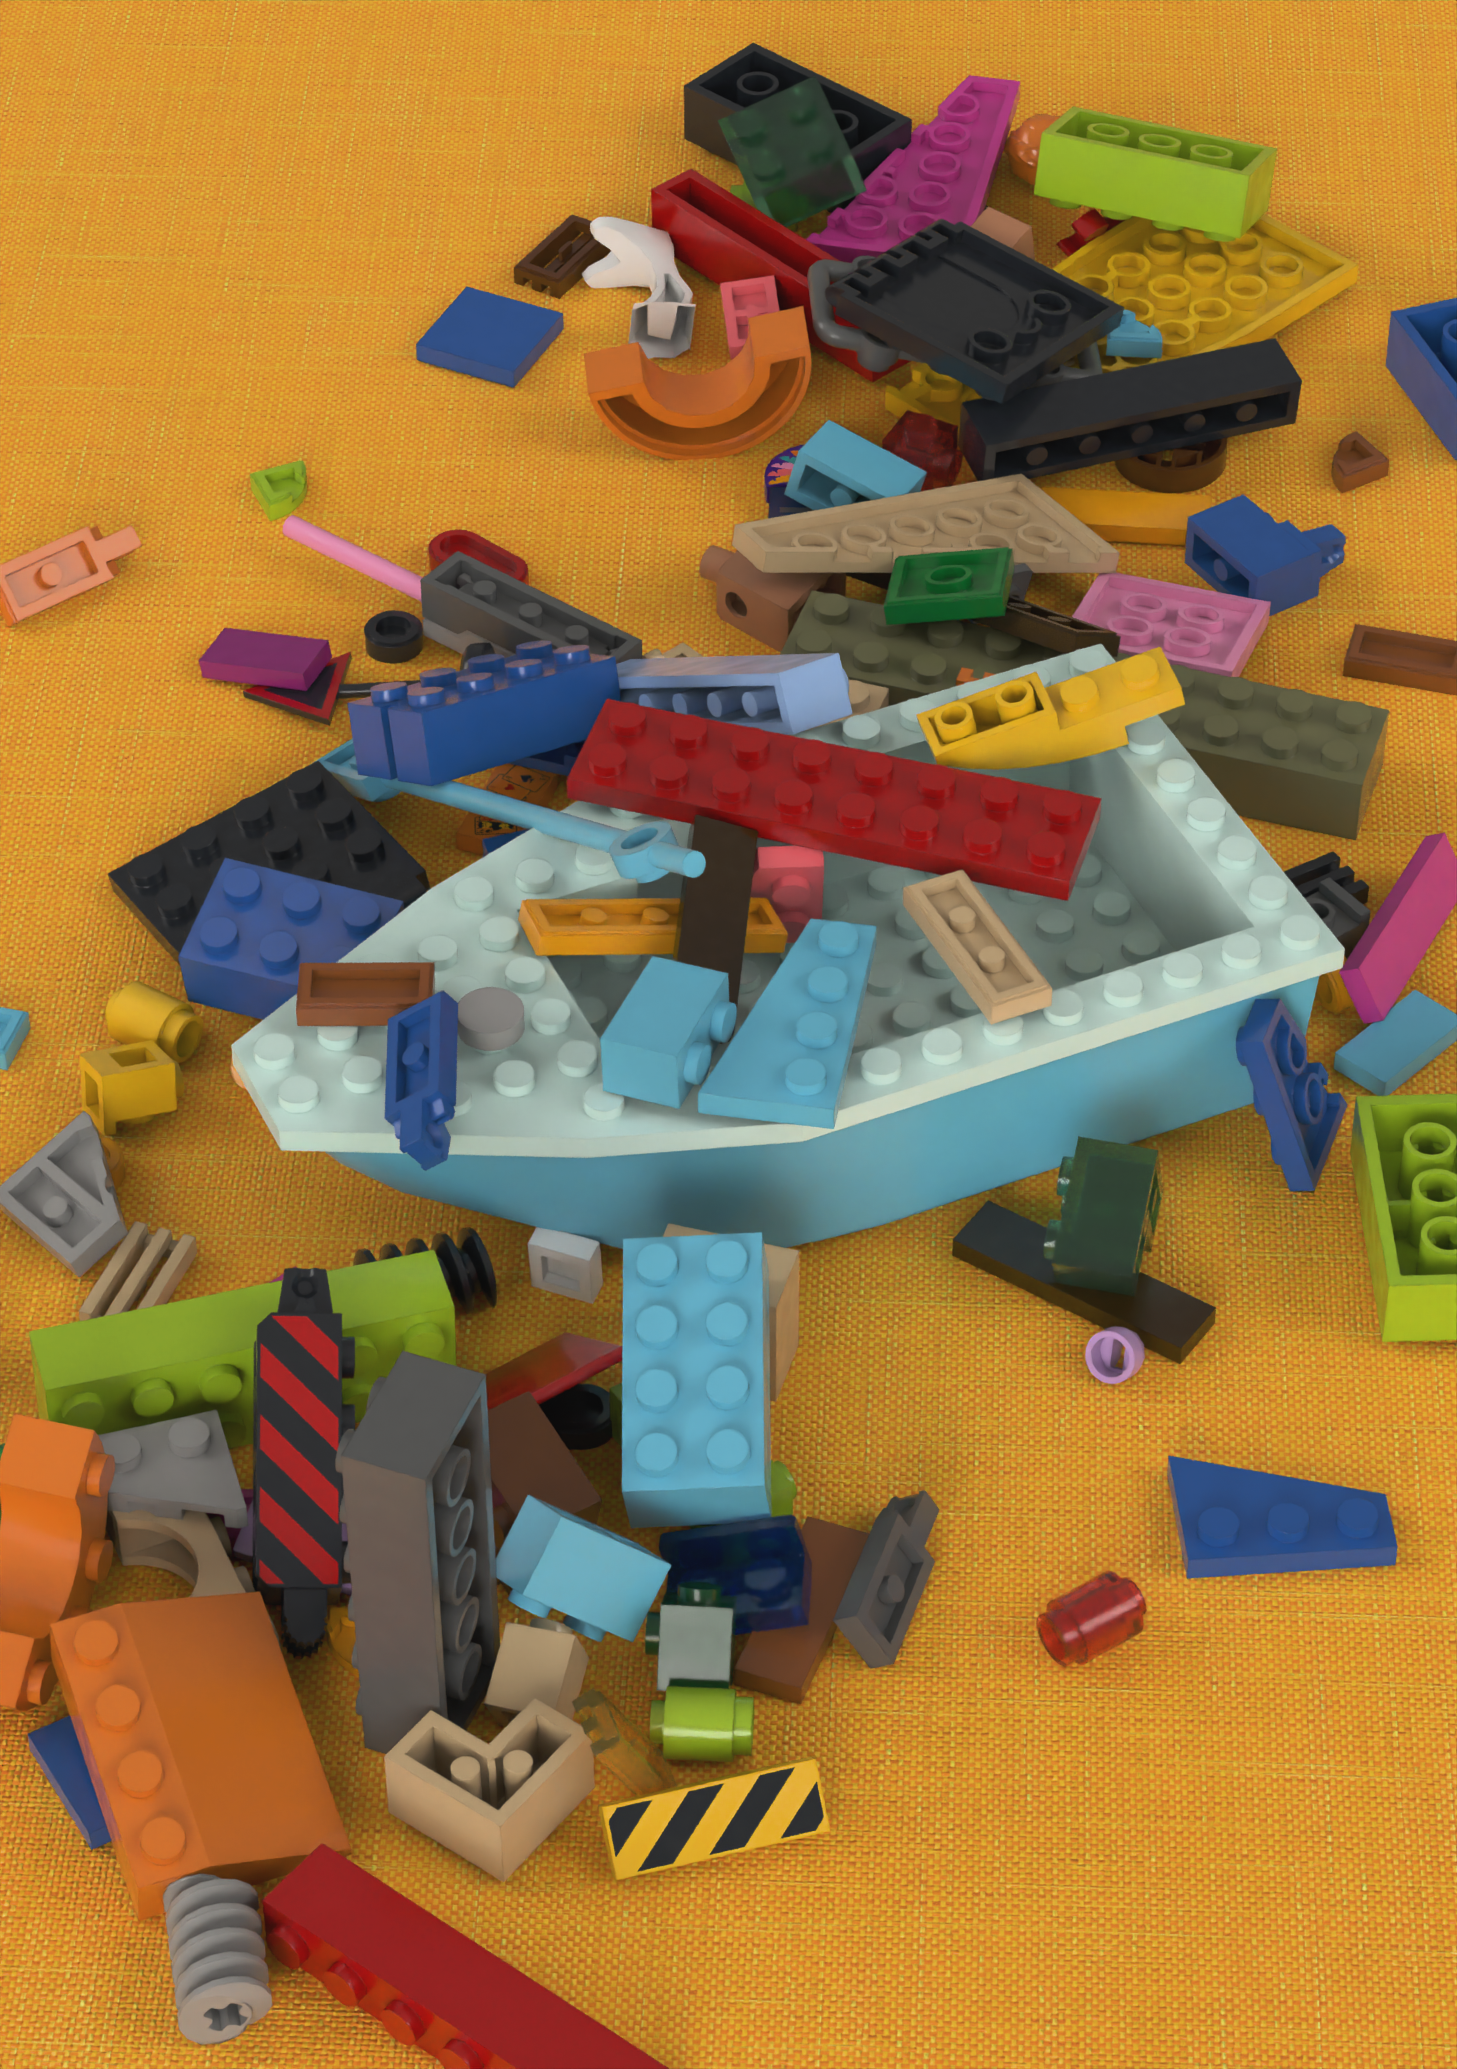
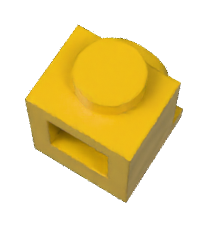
M153 1040L79 1054L82 1111L90 1115L95 1126L104 1136L117 1134L116 1122L118 1121L128 1124H141L153 1120L156 1114L177 1110V1098H181L184 1093V1080L178 1062L172 1060Z

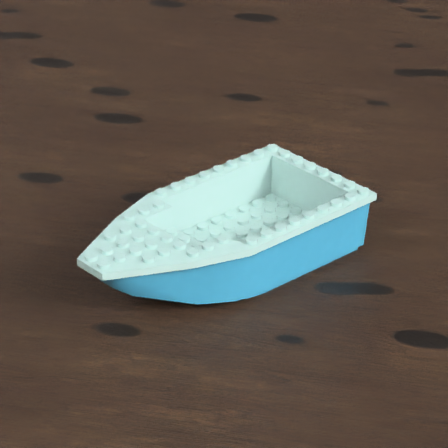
M1097 644L790 736L815 739L825 743L937 764L919 726L917 714L1033 672H1037L1044 688L1110 665L1116 661L1102 644ZM1157 714L1125 726L1129 744L1096 755L1029 768L991 770L950 767L1102 798L1100 820L1068 901L973 882L1051 985L1052 1006L991 1025L903 906V887L942 875L823 851L822 920L845 921L848 923L877 926L875 954L834 1129L698 1113V1092L795 943H786L784 953L743 954L734 1034L730 1042L717 1046L711 1057V1064L705 1081L701 1085L694 1084L680 1109L603 1091L601 1036L652 956L672 960L673 954L536 956L518 921L521 902L526 899L681 898L683 875L669 872L665 876L648 883H638L636 878L625 879L620 877L609 853L543 834L534 827L432 887L336 962H434L435 994L444 990L459 1003L461 998L471 991L485 987H497L509 990L521 999L524 1006L525 1029L522 1037L515 1044L501 1050L484 1051L468 1046L460 1039L459 1035L457 1036L456 1106H454L456 1112L453 1119L444 1123L451 1136L448 1159L427 1171L423 1170L420 1163L407 1152L403 1153L399 1149L400 1139H397L395 1136L394 1126L384 1119L388 1026H297L296 994L231 1045L232 1059L237 1073L281 1151L325 1152L340 1164L400 1192L543 1229L568 1232L623 1249V1239L663 1237L668 1223L718 1234L762 1232L765 1244L788 1248L881 1226L1253 1104L1254 1087L1247 1067L1242 1066L1238 1061L1236 1036L1239 1028L1245 1026L1255 999L1280 998L1305 1037L1319 976L1343 968L1345 948ZM577 801L560 811L626 831L646 823L665 821L670 824L679 846L687 848L690 823L583 801ZM757 837L756 848L797 845Z

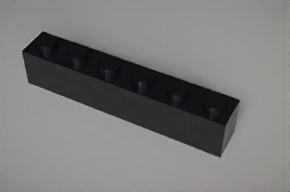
M1276 338L1024 389L1003 404L985 398L962 402L958 446L977 481L1023 474L1026 478L1031 479L1296 423L1302 380Z

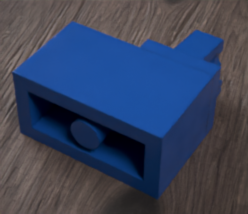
M1243 494L1188 517L1185 564L1217 592L1271 602L1269 616H1272L1318 596L1320 577L1344 561L1343 547L1346 544V536L1332 524L1304 532L1298 530L1288 520L1278 524L1271 515L1261 510Z

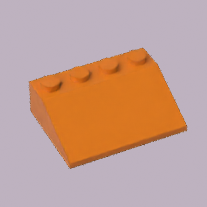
M260 1591L119 1603L50 1624L51 1660L138 1921L166 1913L163 1895L168 1885L186 1876L197 1874L215 1875L221 1879H237L253 1886L290 1874L321 1843L327 1845L343 1857L351 1855V1846Z

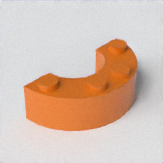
M803 306L748 318V337L741 352L726 366L706 374L680 375L663 370L646 357L639 342L584 353L588 395L592 406L603 423L617 437L636 449L673 460L723 458L740 453L763 442L784 426L793 416L806 394L811 375V351Z
M16 1413L13 1414L0 1459V1502L2 1513L0 1525V1707L17 1711H28L39 1704L45 1705L50 1699L53 1688L58 1681L51 1660L50 1624L92 1612L93 1610L89 1606L96 1581L103 1582L110 1570L113 1557V1543L111 1540L104 1539L108 1510V1492L114 1477L115 1459L113 1455L105 1454L103 1444L95 1430Z

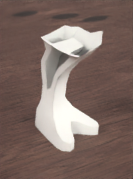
M615 217L596 218L590 223V231L594 239L609 248L611 252L607 257L586 268L582 273L585 282L591 288L641 286L650 287L652 292L645 302L634 303L628 344L639 342L648 359L653 357L675 358L683 351L690 349L696 304H692L693 292L678 273L674 262V245L668 232Z

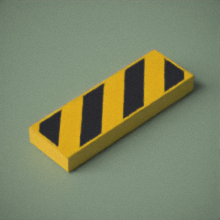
M811 1756L598 1805L611 1874L615 1880L830 1831L816 1758Z

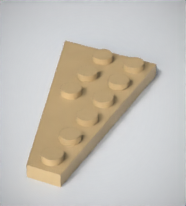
M1023 474L735 524L732 546L763 573H892L895 559L898 556L1004 547L1012 548L1014 565L1025 563L1033 573H1116L1120 552Z

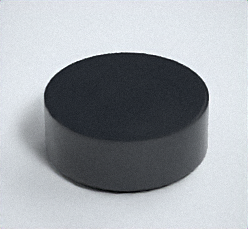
M398 610L385 611L369 619L364 627L365 649L369 656L377 661L391 664L403 663L418 656L423 649L422 623L410 613Z

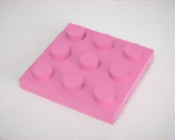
M1099 573L1072 617L1116 632L1118 636H1121L1118 653L1134 656L1161 646L1170 665H1182L1194 670L1228 677H1239L1268 625L1271 602L1127 574Z

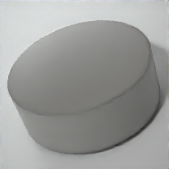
M497 987L476 989L462 997L458 1003V1035L465 1044L472 1048L484 1051L501 1050L515 1044L524 1033L523 1003L516 994L509 990Z

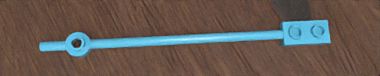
M353 738L317 760L352 796L371 802H382L396 796L400 792H404L529 830L534 827L543 834L609 853L620 877L625 879L636 878L638 883L655 881L669 872L695 878L700 876L706 867L704 855L701 852L679 846L670 824L665 821L646 823L626 831L452 780L434 786L401 782L398 781V778L388 780L358 775Z

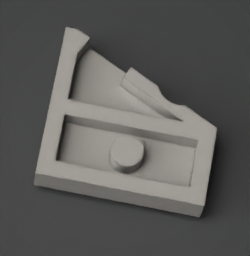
M85 1111L78 1115L0 1185V1210L79 1278L128 1234L98 1129L90 1115Z

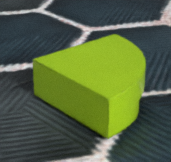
M303 460L250 474L251 491L270 521L290 514L305 499L307 494V475Z

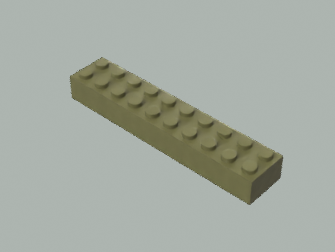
M813 590L780 655L839 653L841 665L847 674L848 680H857L889 688V706L955 687L956 679L962 667L973 669V678L982 679L985 672L999 674L1065 654L992 627L958 620L886 625L884 605L847 598L835 593H823ZM1118 653L1117 657L1112 658L1118 662L1131 656L1125 653ZM1170 665L1181 685L1185 705L1158 715L1239 816L1356 840L1383 766L1389 710L1368 706L1361 702L1344 701L1310 694L1298 689H1286L1252 682L1240 677H1228L1194 670L1182 665Z

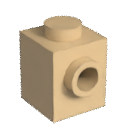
M542 1618L532 1619L529 1626L506 1622L484 1705L499 1726L506 1727L534 1698L571 1720L573 1719L589 1657L576 1635L572 1634L573 1631L570 1627Z

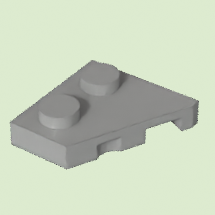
M217 1410L98 1435L103 1444L105 1454L113 1455L115 1459V1472L108 1492L107 1511L129 1513L135 1510H144L158 1517L183 1520L185 1511L192 1510L224 1515L225 1527L241 1528L248 1526L247 1507Z

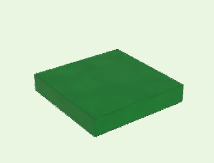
M1004 547L898 556L895 559L884 602L886 625L1005 616L1015 569L1012 548Z

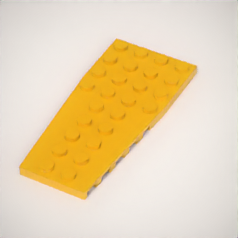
M1266 214L1241 238H1236L1234 241L1229 242L1208 239L1203 235L1204 231L1188 227L1178 231L1159 229L1152 225V220L1133 216L1131 219L1125 220L1090 241L1052 268V270L1119 304L1125 310L1134 312L1136 314L1135 320L1147 325L1149 328L1151 325H1154L1160 331L1162 336L1161 358L1106 356L1107 335L1098 340L1097 344L1103 373L1264 341L1357 282L1359 264ZM1077 355L1063 363L1064 366L1079 369ZM920 363L913 368L912 381L899 390L891 385L886 387L885 409L962 454L958 446L962 402L982 397L971 387L950 376L934 372L926 363Z

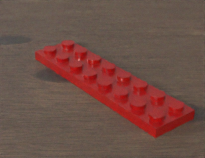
M606 699L567 777L568 799L692 824L695 815H700L758 831V838L938 875H945L963 869L972 882L1068 901L1100 820L1102 798L1074 793L1069 790H1059L1014 781L1005 777H994L950 768L944 765L930 764L890 756L880 752H870L825 743L820 740L805 739L765 731L756 727H746L701 718L696 715H686Z

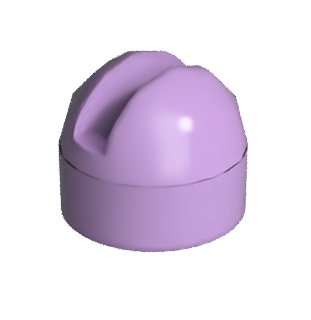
M1109 1327L1098 1332L1088 1341L1085 1350V1360L1090 1372L1098 1380L1108 1384H1117L1134 1376L1145 1358L1143 1342L1137 1333L1125 1327ZM1124 1345L1125 1354L1123 1368L1115 1367V1365L1120 1359L1122 1347Z

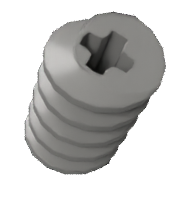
M207 1874L186 1876L170 1883L163 1895L167 1935L169 1936L170 1959L172 1960V1977L175 1985V2002L178 2009V2027L187 2039L200 2045L219 2044L239 2036L246 2030L248 2025L264 2017L272 2007L271 1989L267 1986L269 1981L268 1966L263 1961L266 1957L264 1940L260 1937L262 1922L261 1916L257 1913L259 1909L258 1892L250 1884L237 1879H221L215 1875Z

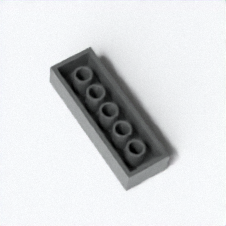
M402 1351L387 1378L379 1377L373 1384L367 1401L366 1414L356 1430L348 1429L344 1433L335 1459V1468L343 1476L344 1488L339 1517L341 1523L347 1525L348 1545L344 1556V1570L351 1574L352 1594L348 1605V1619L355 1622L356 1642L352 1652V1667L358 1669L360 1683L355 1709L356 1714L362 1716L365 1748L387 1754L430 1710L467 1731L487 1694L500 1648L486 1374Z

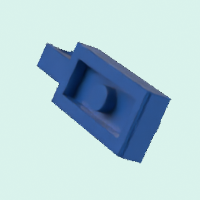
M444 990L388 1019L384 1119L394 1126L395 1136L397 1139H400L399 1149L403 1153L407 1152L421 1164V1168L425 1171L448 1159L451 1136L444 1123L453 1119L456 1112L454 1106H456L458 1003Z

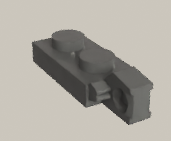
M925 1490L919 1491V1494L891 1498L887 1507L883 1508L877 1516L833 1619L870 1669L894 1664L935 1563V1560L924 1546L940 1509Z

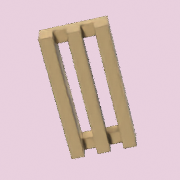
M135 1221L79 1309L80 1321L129 1311L134 1301L139 1300L147 1287V1280L161 1257H166L168 1260L137 1309L166 1304L197 1254L196 1237L183 1234L179 1241L172 1240L171 1230L160 1227L155 1235L148 1233L147 1224Z

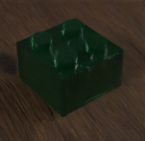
M816 76L718 120L757 210L785 227H789L867 191L852 153Z

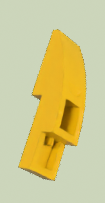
M1160 646L1044 688L1037 672H1033L922 712L916 716L937 764L964 769L999 770L1062 763L1127 745L1129 742L1125 726L1185 705L1181 685Z

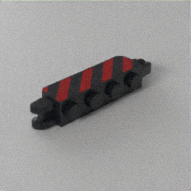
M288 1268L284 1270L278 1312H271L257 1325L253 1356L252 1583L255 1592L260 1591L266 1605H281V1631L284 1632L281 1635V1639L284 1640L282 1647H286L287 1654L292 1653L293 1658L300 1656L301 1659L305 1656L311 1658L312 1653H318V1648L322 1647L323 1644L321 1640L324 1639L326 1633L324 1629L327 1627V1623H325L327 1620V1605H338L342 1583L351 1584V1574L344 1570V1556L348 1541H342V1523L339 1517L340 1505L344 1495L343 1476L336 1471L335 1459L344 1433L348 1429L355 1430V1405L342 1404V1378H354L355 1338L353 1336H342V1313H333L326 1269Z

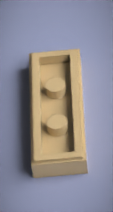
M963 869L903 887V906L991 1025L1052 1006L1051 985Z

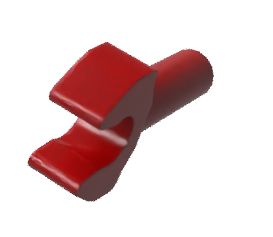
M1096 209L1090 210L1071 224V227L1076 232L1060 240L1056 245L1069 257L1090 241L1125 220L1102 217Z

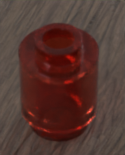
M1107 1570L1049 1601L1047 1611L1037 1617L1036 1626L1043 1646L1055 1662L1061 1666H1068L1073 1662L1084 1665L1139 1635L1143 1631V1615L1146 1614L1147 1608L1140 1589L1130 1578H1121L1113 1571Z

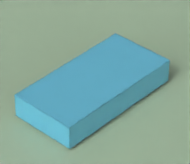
M1414 990L1390 1009L1384 1021L1373 1022L1336 1051L1334 1069L1377 1096L1390 1095L1457 1041V1014L1419 991Z

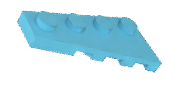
M812 918L809 920L698 1092V1113L834 1129L875 954L877 926Z

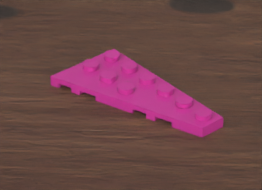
M969 75L938 106V116L929 125L920 124L911 133V143L904 150L896 148L856 188L855 199L845 209L837 207L828 216L827 227L820 234L812 233L806 240L839 261L852 263L859 256L877 257L884 254L887 250L915 235L918 231L938 219L947 220L954 225L961 221L971 226L985 210L1020 100V81Z

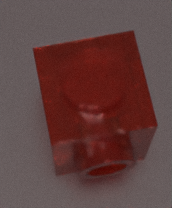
M907 410L882 440L883 449L927 472L921 491L949 487L956 481L963 461L962 451L957 449L958 425L935 419L928 414Z

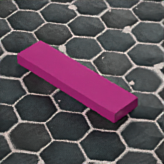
M1445 832L1429 835L1424 838L1339 972L1364 1024L1384 1021L1457 903V858Z

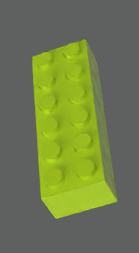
M434 1250L327 1271L333 1313H342V1336H353L355 1338L354 1378H342V1404L355 1405V1423L361 1422L366 1414L367 1401L373 1384L379 1377L387 1378L402 1351L457 1366L455 1306ZM283 1280L29 1331L39 1419L95 1430L98 1435L217 1410L229 1449L253 1444V1356L257 1325L271 1312H278Z

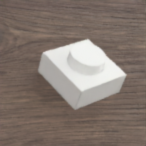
M536 1227L528 1242L531 1286L593 1304L603 1286L600 1242L568 1232Z

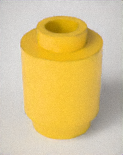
M133 981L124 988L116 990L110 997L105 1009L107 1030L112 1039L125 1045L153 1040L172 1060H176L178 1063L186 1061L194 1053L202 1037L203 1020L200 1016L194 1014L191 1005L140 981Z

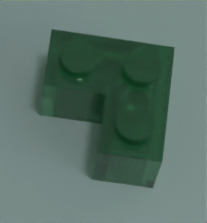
M1078 1136L1074 1158L1063 1156L1059 1169L1057 1196H1062L1061 1221L1050 1219L1044 1241L1043 1258L1052 1260L1057 1283L1135 1296L1144 1251L1151 1252L1164 1192L1158 1150Z

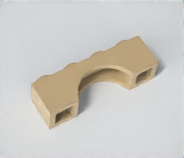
M135 1510L129 1513L107 1511L106 1531L123 1566L146 1565L169 1570L181 1576L193 1586L194 1590L190 1597L255 1592L246 1568L243 1565L233 1568L228 1558L232 1556L231 1543L224 1523L219 1516L209 1519L206 1512L186 1510L184 1518L181 1520L158 1517L144 1510ZM270 1618L271 1624H272V1626H273V1629H274V1632H275L277 1641H278V1643H279V1646H280V1649H281V1652H282L281 1643H280V1640H279L278 1633H277L276 1628H275V1626H274V1624H273V1621H272L271 1618Z

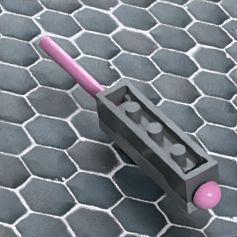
M289 516L283 525L282 532L285 536L419 600L422 603V617L425 618L423 620V635L461 654L464 653L466 647L470 644L490 642L495 654H502L506 658L516 655V646L519 644L545 640L552 642L553 649L572 645L589 646L590 654L615 656L616 664L630 659H642V640L459 551L425 577H421L297 516Z

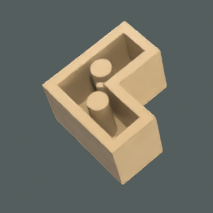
M536 1698L489 1744L430 1710L384 1756L388 1812L502 1882H505L595 1788L593 1732Z

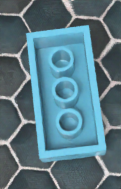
M762 1232L623 1239L622 1495L631 1528L772 1522L769 1269Z

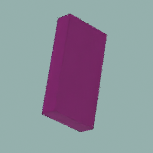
M224 628L199 659L203 678L307 691L330 661L332 654L329 640Z

